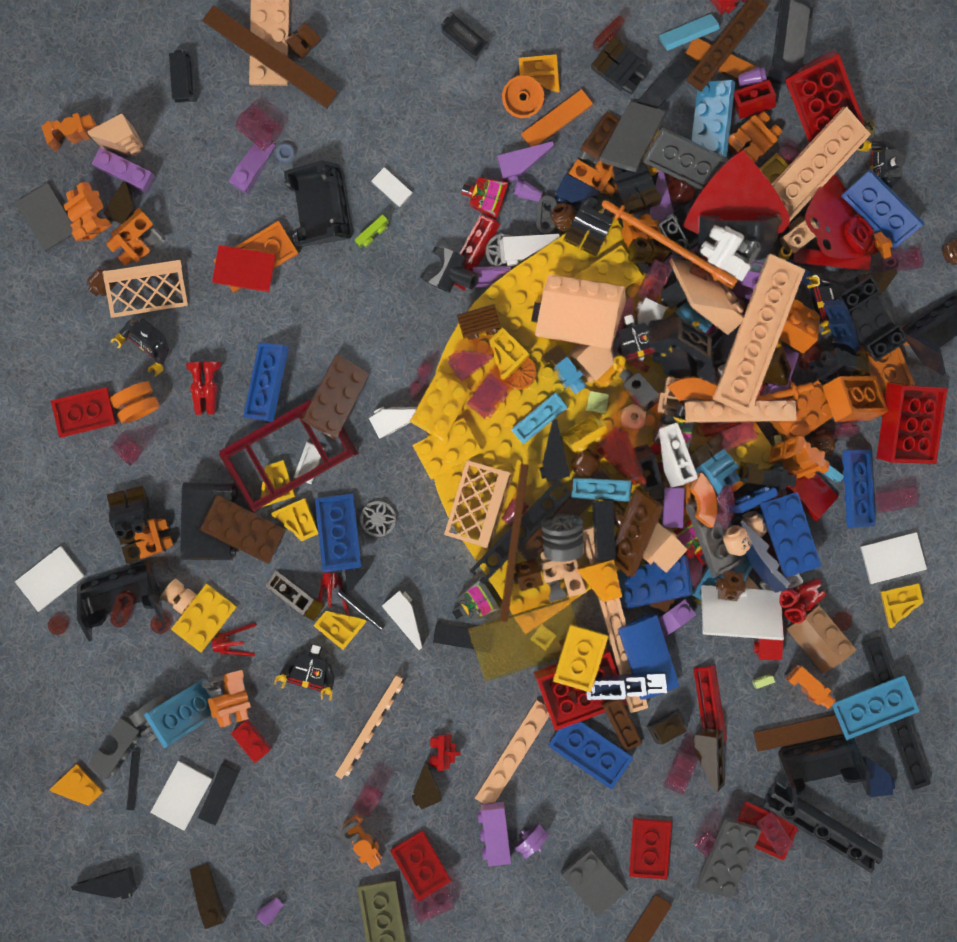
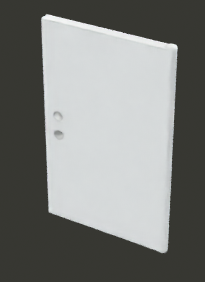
M702 585V634L783 640L782 607L779 604L781 591L775 593L772 590L745 589V592L741 594L737 601L718 599L716 586Z

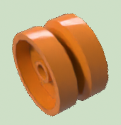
M528 75L512 78L504 86L502 92V102L506 111L518 118H529L535 115L542 108L545 100L544 89L541 83L536 78ZM522 93L527 95V99L524 101L520 98Z
M148 381L121 390L110 398L113 407L121 409L117 414L121 424L138 420L160 408L157 398L149 397L153 389Z

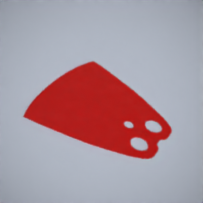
M742 150L732 157L708 182L691 207L683 227L698 234L699 215H719L720 219L755 220L758 218V215L778 214L782 217L781 225L777 226L778 234L784 232L788 227L790 217L772 184Z
M834 174L823 187L820 186L808 206L805 222L809 230L815 234L821 251L828 257L858 258L878 253L874 245L871 251L860 254L847 242L844 234L845 222L853 216L859 218L861 215L841 196L846 188ZM812 217L817 219L819 223L818 229L812 226L810 221ZM826 226L830 228V232L826 231ZM823 239H827L830 242V250L823 246Z

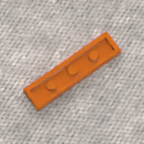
M697 38L691 41L685 55L700 62L713 45ZM731 54L718 71L738 80V75L746 73L757 66Z
M581 89L521 133V136L529 147L540 145L593 106V103Z

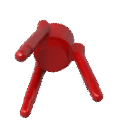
M323 573V578L320 579L321 586L318 600L322 602L324 588L327 589L328 606L331 607L332 589H336V585H338L339 590H343L342 578H338V573ZM342 600L346 615L349 616L348 604Z
M248 624L226 633H219L218 637H213L212 648L214 653L220 652L221 655L232 654L254 657L255 653L227 650L230 649V646L243 645L244 641L230 642V639L226 637L255 627L257 624Z

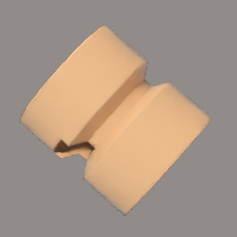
M175 578L166 587L160 598L167 604L172 603L173 608L180 614H183L197 594L189 588L185 589L184 584Z

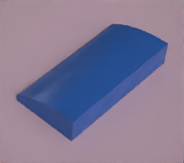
M649 613L618 628L632 674L666 672L668 691L679 686L657 615ZM647 693V696L639 697L641 700H644L663 693Z

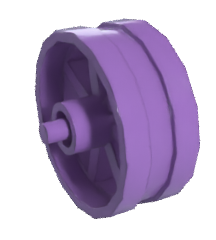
M537 823L530 830L521 831L523 835L514 848L524 858H528L535 851L539 850L541 852L543 850L541 845L548 838L549 833L542 828L540 823Z

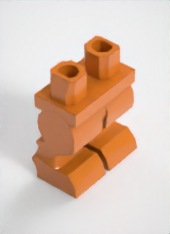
M763 111L759 115H754L736 133L729 137L728 150L735 156L742 150L745 144L751 143L743 151L755 163L758 157L761 158L778 141V137L783 131L776 124L769 130L765 124L770 118Z
M78 113L72 114L73 118L67 117L61 123L58 120L46 121L44 125H41L47 144L56 152L61 147L59 141L61 137H66L72 144L78 143L82 139L85 141L90 139L87 131L97 127L92 116L88 114L81 117Z
M82 182L77 185L78 190H71L66 193L68 202L64 205L65 211H68L69 219L73 222L70 226L73 229L72 235L76 241L92 240L112 226L106 218L101 219L97 217V213L104 208L99 198V192L92 191L89 182Z
M800 436L772 446L769 463L771 464L782 461L783 468L788 470V473L797 475V479L803 476L810 479L814 477L816 471L821 473L828 472L830 462L824 459V451L818 450L816 447L811 448V443L806 442L805 438Z

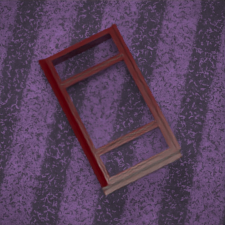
M312 399L219 451L221 460L252 513L257 512L261 507L344 460L359 454L345 428L342 426L338 437L346 451L329 460L311 426L301 420ZM299 418L324 463L275 490L251 445ZM243 449H246L270 494L256 502L252 499L229 458Z

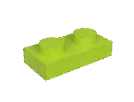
M382 214L354 240L360 248L363 246L365 248L374 241L373 237L377 233L381 235L388 228L387 224L389 222L387 218Z

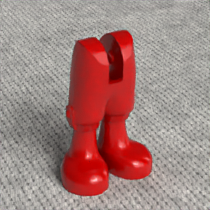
M222 362L186 363V368L193 377L190 391L192 392L195 415H203L204 400H206L207 414L215 415L218 387L214 382V374L216 370L222 367ZM203 367H204V372H205V383H204V385L202 384V381H201V371H202Z
M819 578L800 584L794 590L786 589L780 594V606L783 608L791 607L784 612L785 617L795 624L804 622L807 615L806 611H811L827 595L824 589L817 591V588L822 585Z

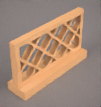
M181 260L102 272L111 318L188 306L181 270ZM178 272L179 281L175 286L165 280L170 273ZM151 276H156L162 280L156 289L146 283ZM147 277L145 281L140 278ZM131 279H137L143 283L137 292L127 286ZM128 280L126 284H123L121 281ZM118 282L123 286L118 295L110 291L109 283ZM163 282L173 288L167 297L158 292ZM144 285L154 291L148 300L138 294ZM125 288L135 294L129 303L119 297ZM175 290L182 295V303L175 304L169 299ZM156 293L165 299L162 305L157 307L150 303ZM136 296L146 302L142 309L137 310L131 306ZM117 299L127 305L123 312L114 313L113 304ZM128 307L133 309L132 311H126Z
M467 460L444 535L491 548L513 474ZM470 466L477 467L481 475L471 480L468 475ZM491 472L497 473V481L489 485L485 475ZM483 478L487 487L477 492L473 482ZM471 484L475 494L465 498L462 492L463 488ZM489 489L492 498L484 504L479 494ZM477 496L481 506L471 510L467 501ZM465 502L469 512L460 517L457 508ZM483 508L486 517L478 523L474 512ZM471 515L476 524L466 529L462 519ZM459 521L464 531L458 534L450 533L452 524ZM475 527H478L481 533L478 541L471 539L468 531Z

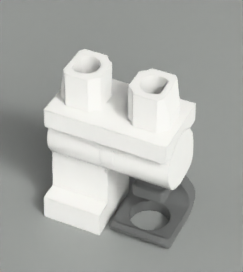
M714 225L709 236L717 240L716 243L712 245L705 241L700 248V252L708 257V262L726 270L742 281L751 268V263H753L761 250V244L756 240L744 241V236L741 233L731 230L727 226L723 229ZM737 250H740L743 253L745 252L748 259L735 252Z

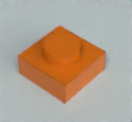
M882 232L874 234L878 252L884 259L891 257L890 248H892V242L890 238H886Z

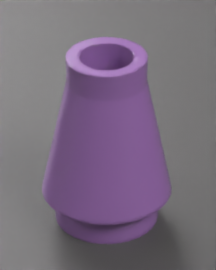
M758 66L738 75L740 87L766 81L765 68H759Z
M518 180L513 194L517 195V198L539 202L542 191L525 180Z
M276 897L258 909V913L255 916L264 926H267L273 922L284 904Z

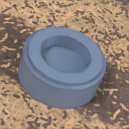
M280 144L276 149V157L282 163H289L295 157V150L290 144Z

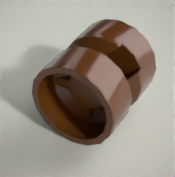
M305 22L297 29V34H291L285 40L288 47L300 59H303L310 52L309 48H315L321 42L320 37Z

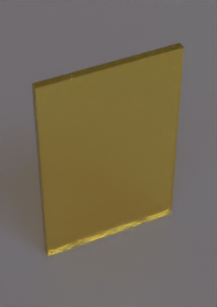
M569 597L508 616L507 622H500V619L468 629L485 682L560 658L562 649L559 640L566 638L570 624L577 626Z

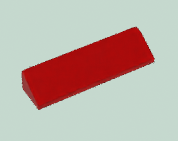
M482 214L480 215L459 253L466 257L463 268L473 271V267H478L485 254L488 242L495 236L500 227L496 220ZM454 283V286L465 291L466 287Z
M800 248L791 254L792 260L796 263L867 271L870 269L871 257L867 255L858 258H832L823 254L821 250Z
M716 665L695 667L693 670L702 728L708 727V729L722 730L724 742H726L727 736Z

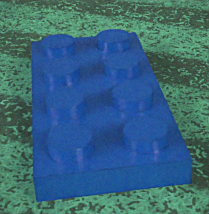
M871 169L841 195L877 232H882L886 238H890L894 249L924 224V221Z
M259 342L243 417L273 422L288 356V346Z
M843 450L842 462L844 465L843 481L845 483L844 499L846 503L847 528L876 526L871 450Z
M768 486L756 488L748 492V496H740L731 500L732 505L728 506L731 513H742L777 496L778 493L775 488H769Z
M798 492L761 503L760 508L777 561L780 564L779 567L782 575L787 578L822 567Z
M353 493L315 498L323 573L362 567Z
M685 555L681 556L667 573L655 563L639 566L634 577L626 575L622 570L616 571L622 597L619 598L622 610L693 595L688 556Z
M583 722L557 730L548 744L554 751L611 790L633 759V756Z

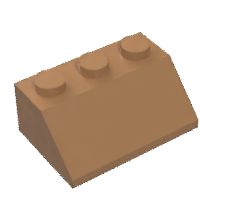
M815 605L811 611L806 612L807 615L804 622L801 624L792 623L786 628L822 673L841 664L857 651L820 605Z

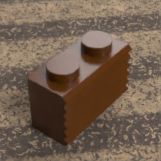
M494 304L457 315L463 339L468 338V341L478 339L479 335L486 333L487 336L498 332L497 329L501 328Z

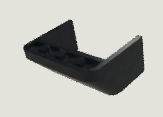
M778 0L774 7V11L778 12L772 66L766 76L767 80L770 79L771 83L786 84L785 78L806 65L803 63L807 29L809 19L813 15V7H810V2L806 0Z
M957 292L946 296L906 324L902 329L908 339L907 343L921 363L941 375H945L946 371L942 352L939 348L957 336Z
M142 561L83 580L78 584L77 621L88 641H92V628L101 626L105 622L108 612L142 602L146 609H154L159 619L163 618L162 599L160 598L161 595L150 563Z
M844 734L783 747L778 752L785 788L794 811L798 810L797 796L803 794L806 790L805 782L842 775L844 781L848 783L861 782L866 794H871L869 769L854 738L846 740Z

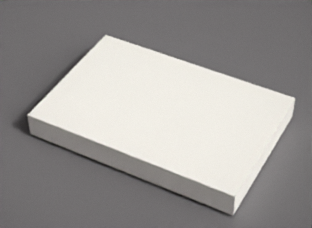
M917 532L860 547L870 584L927 570Z
M60 546L16 580L15 583L35 609L40 612L85 577V575L64 548Z
M178 761L150 813L185 831L212 778Z

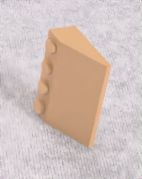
M675 258L669 260L692 308L727 335L742 323L744 318L742 314L743 308L736 302L737 297L730 291V287L718 280H713L714 277H712L711 273L691 261Z
M549 275L543 291L535 335L611 349L627 300L624 286Z

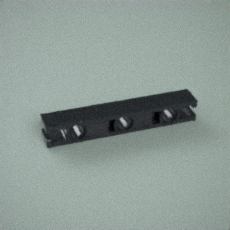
M556 480L522 516L521 526L525 528L526 534L524 537L519 538L518 548L540 527L541 522L549 517L571 494L565 488L563 491L566 494L558 501L551 496V492L557 485L560 487L563 485L559 480ZM546 498L551 499L553 502V506L549 510L544 509L542 506V501ZM512 527L469 570L475 576L477 574L475 570L483 563L490 568L489 573L484 579L481 577L478 579L482 584L508 560ZM492 554L497 555L499 558L498 564L494 566L490 565L487 561L488 557Z
M775 783L771 788L772 793L766 794L764 799L765 808L868 872L872 873L875 863L879 865L882 861L883 849L801 798L797 797V811H794L793 808H788V806H793L786 789Z

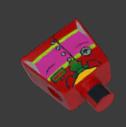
M478 178L475 186L464 183L461 194L471 197L470 207L497 220L508 188V182Z
M691 520L683 524V528H677L673 531L677 535L676 538L687 549L683 556H688V561L697 557L702 565L707 563Z

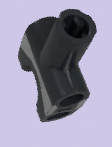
M433 248L432 253L440 258V266L435 272H422L421 279L447 293L451 292L454 283L469 289L476 287L479 280L478 273L462 267L466 257L446 248Z

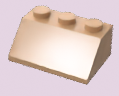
M123 114L87 131L101 148L126 156H135L144 148L135 128Z

